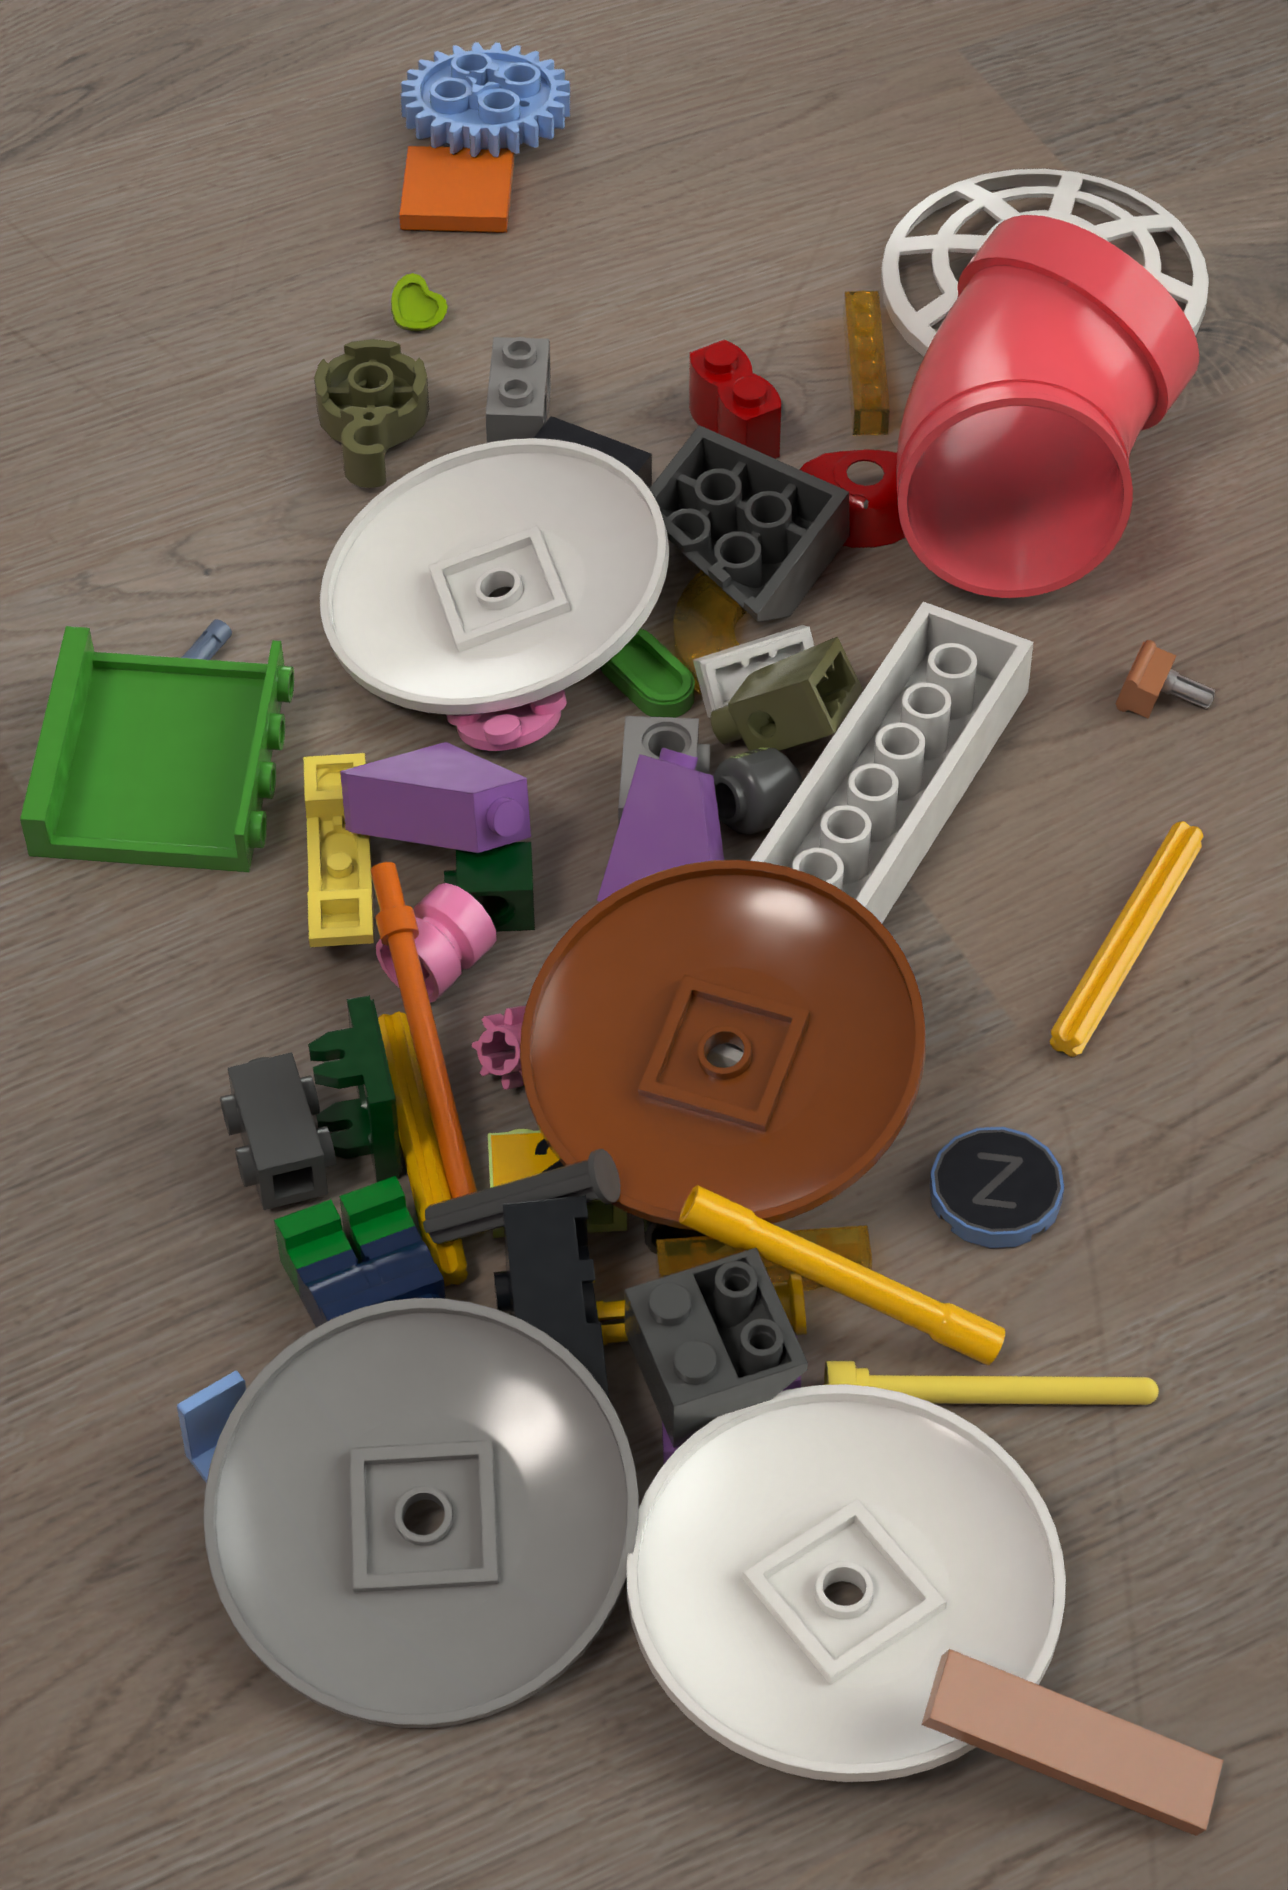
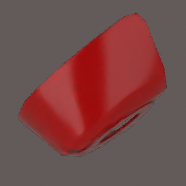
M864 449L824 453L804 463L799 469L849 492L850 537L843 546L852 548L879 547L893 544L905 538L898 512L897 452ZM868 461L879 465L883 469L884 475L878 483L865 486L852 482L848 478L847 470L856 462ZM866 499L868 501L867 509L864 508V502L866 501Z

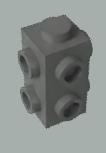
M292 1052L270 1058L260 1057L245 1064L228 1067L231 1094L221 1096L220 1102L229 1136L241 1133L244 1146L235 1148V1153L244 1187L256 1185L263 1210L327 1195L326 1167L336 1165V1157L328 1127L316 1128L312 1115L320 1114L318 1096L312 1076L300 1078Z

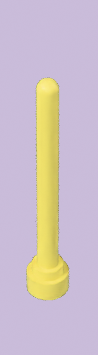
M826 1361L824 1367V1385L847 1384L877 1387L911 1395L933 1404L1149 1405L1157 1399L1159 1394L1158 1385L1148 1377L869 1375L868 1368H856L854 1361Z

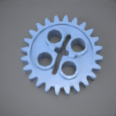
M475 42L472 45V51H464L457 45L453 46V54L449 56L435 51L434 62L420 59L418 61L419 70L409 69L407 71V80L401 82L402 117L406 118L407 129H416L417 139L431 137V147L433 148L446 143L450 144L451 154L459 152L462 148H470L471 157H476L481 149H488L493 157H498L500 148L506 147L511 152L518 154L520 153L519 144L525 143L528 146L537 148L539 147V137L553 139L554 128L563 129L565 127V117H570V81L565 80V71L563 69L554 70L553 59L539 62L538 51L521 55V46L519 45L512 47L509 51H502L501 44L495 42L490 50H483L482 46Z

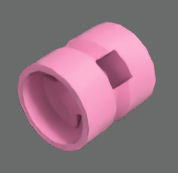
M448 883L437 885L413 909L419 930V936L414 940L430 1003L435 1002L454 984L456 979L462 974L461 970L471 968L497 941L496 929L491 917L483 906L465 890ZM379 939L376 944V955L379 963L390 980L399 988L390 948L382 944L381 939Z

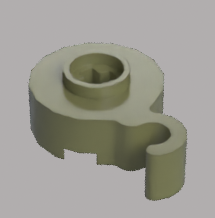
M378 339L354 341L344 345V354L332 359L329 363L325 359L319 363L314 376L317 413L320 426L332 439L341 442L345 477L352 484L359 487L374 488L386 484V451L390 447L412 438L425 425L429 413L428 379L424 362L420 358L415 361L413 358L402 354L400 344L394 341Z

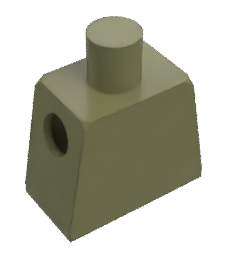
M835 637L748 675L728 702V705L711 712V726L717 739L724 745L743 738L749 751L761 747L775 748L780 751L835 734L863 691V688L839 638Z

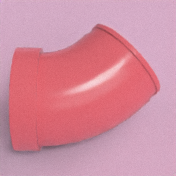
M1021 215L1011 217L998 224L962 271L958 281V298L936 332L916 373L904 409L897 447L896 477L901 527L913 552L939 578L960 589L984 596L1022 598L1041 595L1081 579L1096 568L1110 554L1120 540L1127 526L1133 501V486L1129 467V456L1133 445L1142 430L1155 426L1163 419L1196 373L1199 364L1198 343L1186 315L1166 288L1141 264L1115 245L1079 226L1046 216Z

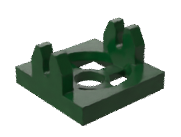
M370 995L347 999L349 1028L329 1031L309 1043L308 1048L311 1061L324 1062L313 1067L315 1084L336 1089L356 1086L359 1098L335 1102L321 1111L320 1114L316 1115L318 1128L327 1126L329 1131L332 1132L330 1135L336 1157L347 1159L371 1154L376 1182L393 1176L400 1179L399 1175L402 1174L396 1098L374 999L371 1000Z

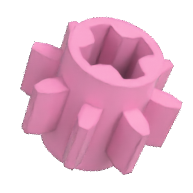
M526 1006L507 1008L504 1015L499 1013L484 1016L482 1022L487 1030L480 1036L479 1041L472 1043V1048L477 1050L478 1058L482 1065L480 1074L482 1076L491 1074L502 1075L501 1083L503 1089L506 1090L521 1087L524 1084L520 1059V1043Z

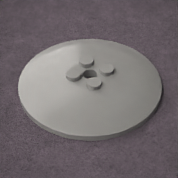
M411 1298L387 1301L359 1308L325 1322L286 1347L252 1381L232 1410L219 1436L210 1463L204 1501L205 1545L211 1574L218 1594L236 1630L257 1658L290 1688L319 1706L345 1717L370 1724L397 1728H435L459 1725L486 1718L511 1708L540 1692L567 1671L585 1653L600 1634L614 1611L627 1582L628 1553L633 1554L638 1529L639 1495L635 1464L628 1438L618 1414L604 1390L588 1369L565 1347L545 1332L524 1320L494 1308L443 1298ZM420 1500H431L443 1508L445 1511L444 1520L435 1532L427 1535H418L405 1527L404 1516L407 1509L413 1503Z

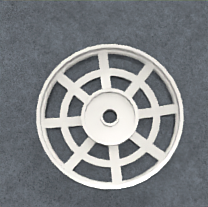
M1013 169L982 174L956 182L931 194L913 207L895 227L885 246L881 268L883 302L894 326L905 341L923 357L936 334L932 326L946 317L958 298V281L955 279L950 268L948 253H977L998 224L1011 217L1021 215H1038L1059 219L1086 229L1108 242L1133 235L1143 252L1145 263L1143 267L1166 288L1174 299L1187 304L1184 314L1190 322L1195 336L1205 315L1209 285L1206 263L1195 239L1183 224L1160 204L1131 188L1104 178L1078 172L1052 169ZM1011 187H1018V188H1012V189H1005V190H1001V191L994 192V193L990 192V191H992V190H998V189H1004V188H1011ZM1095 195L1126 205L1144 216L1133 217L1121 207ZM1024 198H1053L1049 210L1019 213L1006 203L1007 201ZM959 199H965L970 202L952 214L942 225L937 235L907 237L917 224L935 211ZM1075 202L1098 209L1116 220L1093 225L1083 218L1072 215L1071 212ZM983 210L998 221L986 235L956 234L966 221ZM1166 231L1186 253L1192 265V286L1161 273L1159 249L1150 233ZM932 253L933 276L942 295L916 312L908 301L900 282L899 256Z

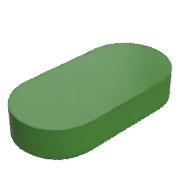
M640 628L621 651L600 667L602 673L648 716L676 718L689 711L694 703L695 680L693 674L651 633Z

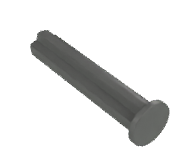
M597 1149L590 1153L588 1160L432 1204L425 1209L424 1230L430 1234L434 1243L444 1244L504 1227L503 1204L586 1195L587 1203L600 1199L605 1204H611L616 1202L620 1196L621 1186L618 1170L610 1154L604 1149Z

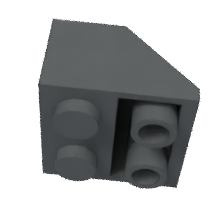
M757 1248L624 1289L625 1334L673 1448L682 1445L695 1432L721 1415L772 1400L808 1370L806 1357Z

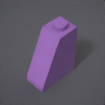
M448 742L340 771L345 827L351 833L475 853L531 838L527 778Z
M663 747L659 759L639 754L597 901L601 902L615 891L634 881L662 870L690 863L724 860L713 775L695 770L698 761L697 757Z

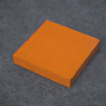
M408 146L399 213L400 229L507 232L514 153L508 148H500L499 156L493 157L488 149H481L476 157H471L470 148H462L459 152L451 154L450 147Z

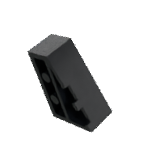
M586 1195L503 1204L506 1271L494 1272L497 1310L511 1312L512 1316L522 1319L545 1332L565 1347L588 1369L610 1400L601 1323L598 1322L593 1283L596 1281L593 1259H590L588 1250Z

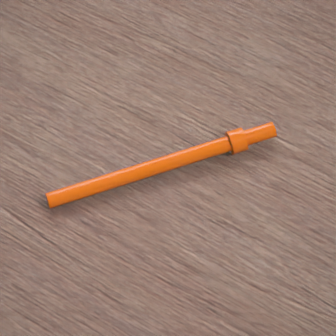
M379 863L370 870L380 912L376 915L375 919L381 943L390 948L451 1198L453 1199L477 1192L414 940L419 936L414 910L411 906L405 904L395 863Z

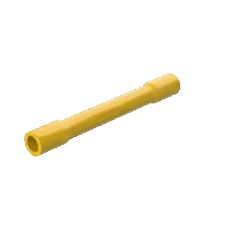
M696 1185L691 1190L683 1205L679 1223L732 1248H742L745 1250L757 1248L760 1257L928 1334L935 1342L982 1364L990 1365L997 1357L1003 1345L1005 1328L954 1304L939 1302L757 1217L750 1209L699 1185Z

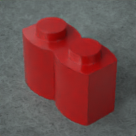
M721 340L690 352L689 410L695 422L702 427L774 459L779 458L781 399L774 386L763 377L752 373V364L748 356L738 346L727 340Z

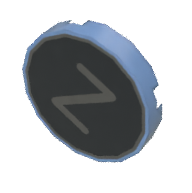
M1006 1127L976 1128L955 1136L938 1152L930 1174L931 1204L939 1219L941 1214L943 1219L952 1225L951 1232L964 1241L988 1248L1017 1247L1030 1242L1033 1234L1040 1232L1044 1227L1046 1231L1056 1221L1063 1200L1064 1183L1062 1169L1050 1149L1031 1135Z

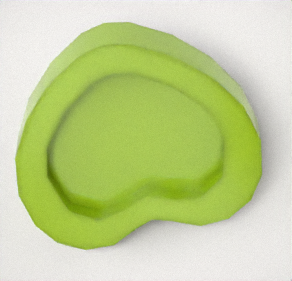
M411 273L398 280L391 297V313L398 327L409 331H424L440 324L446 316L448 307L446 299L441 294L430 291L423 277Z

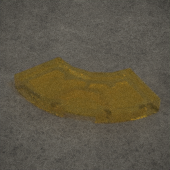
M702 570L683 590L678 600L673 620L675 656L693 674L695 690L701 695L693 659L740 645L736 640L734 631L737 622L747 613L745 609Z

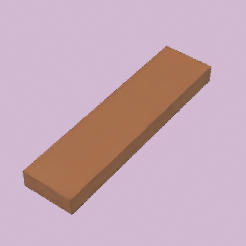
M949 1649L940 1658L921 1724L1197 1836L1207 1829L1223 1764L1222 1759Z

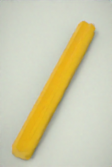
M1179 821L1172 825L1051 1029L1050 1045L1055 1051H1063L1069 1057H1075L1083 1052L1202 848L1201 840L1204 836L1198 826H1189L1184 821Z
M400 1011L392 1015L382 1014L378 1017L395 1093L399 1138L422 1240L427 1245L434 1264L437 1265L444 1278V1286L446 1287L450 1284L459 1285L468 1276L462 1240L458 1239L444 1244L434 1243L430 1234L425 1232L423 1226L425 1209L428 1206L452 1198L405 1013Z

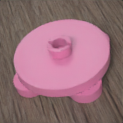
M562 690L541 700L515 708L472 715L446 716L448 722L457 727L459 737L467 745L480 750L503 751L526 746L547 735L559 722L561 710L564 709L567 701L565 692Z

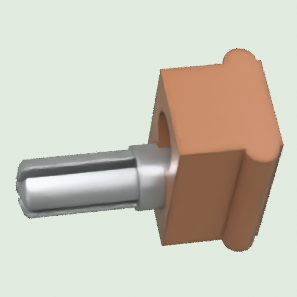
M1146 640L1145 642L1143 641L1116 701V707L1122 712L1129 710L1149 719L1161 691L1166 694H1173L1207 709L1215 697V690L1181 676L1179 672L1172 670L1176 655L1156 647L1154 641Z

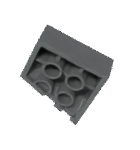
M700 425L649 488L659 505L667 530L668 540L758 622L790 617L850 537L848 491Z

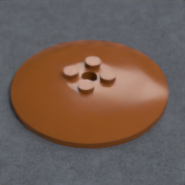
M712 860L673 867L638 879L609 895L573 924L547 957L533 984L525 1007L521 1028L520 1059L522 1078L531 1111L540 1132L560 1162L567 1166L588 1160L590 1153L597 1149L606 1150L612 1157L618 1170L621 1186L619 1199L611 1203L612 1205L629 1214L654 1223L694 1230L679 1223V1217L689 1193L696 1185H699L750 1209L757 1217L773 1224L811 1211L835 1198L867 1173L893 1144L907 1121L921 1084L926 1055V1027L921 995L905 954L891 933L876 916L856 899L824 880L790 867L747 860ZM720 1044H734L744 1052L739 1062L726 1068L716 1067L707 1061L709 1052Z

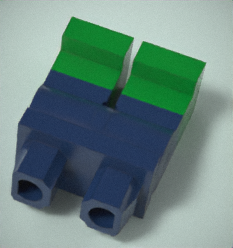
M396 1176L339 1196L342 1221L331 1199L274 1220L280 1261L316 1327L356 1309L387 1301L411 1298L446 1299L444 1278L437 1265L434 1264L427 1245L419 1235L406 1207L405 1194Z

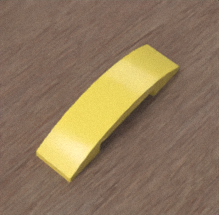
M365 753L303 757L307 818L309 946L324 947L374 943L370 836L351 833L346 830L340 775L342 770L366 764Z

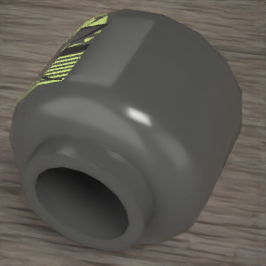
M761 747L724 760L719 764L713 776L719 820L737 833L747 835L772 828L803 782L799 770L791 763L787 756L775 748Z

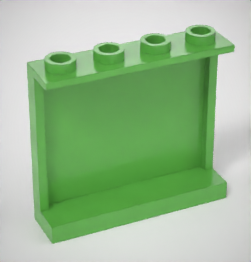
M66 626L20 817L28 855L32 857L250 872L254 848H263L266 840L267 816L265 811H261L263 799H272L275 792L276 764L271 762L273 750H282L284 745L285 715L280 714L282 702L291 703L294 692L293 666L284 665L281 641L272 640L268 664L94 652L90 628Z

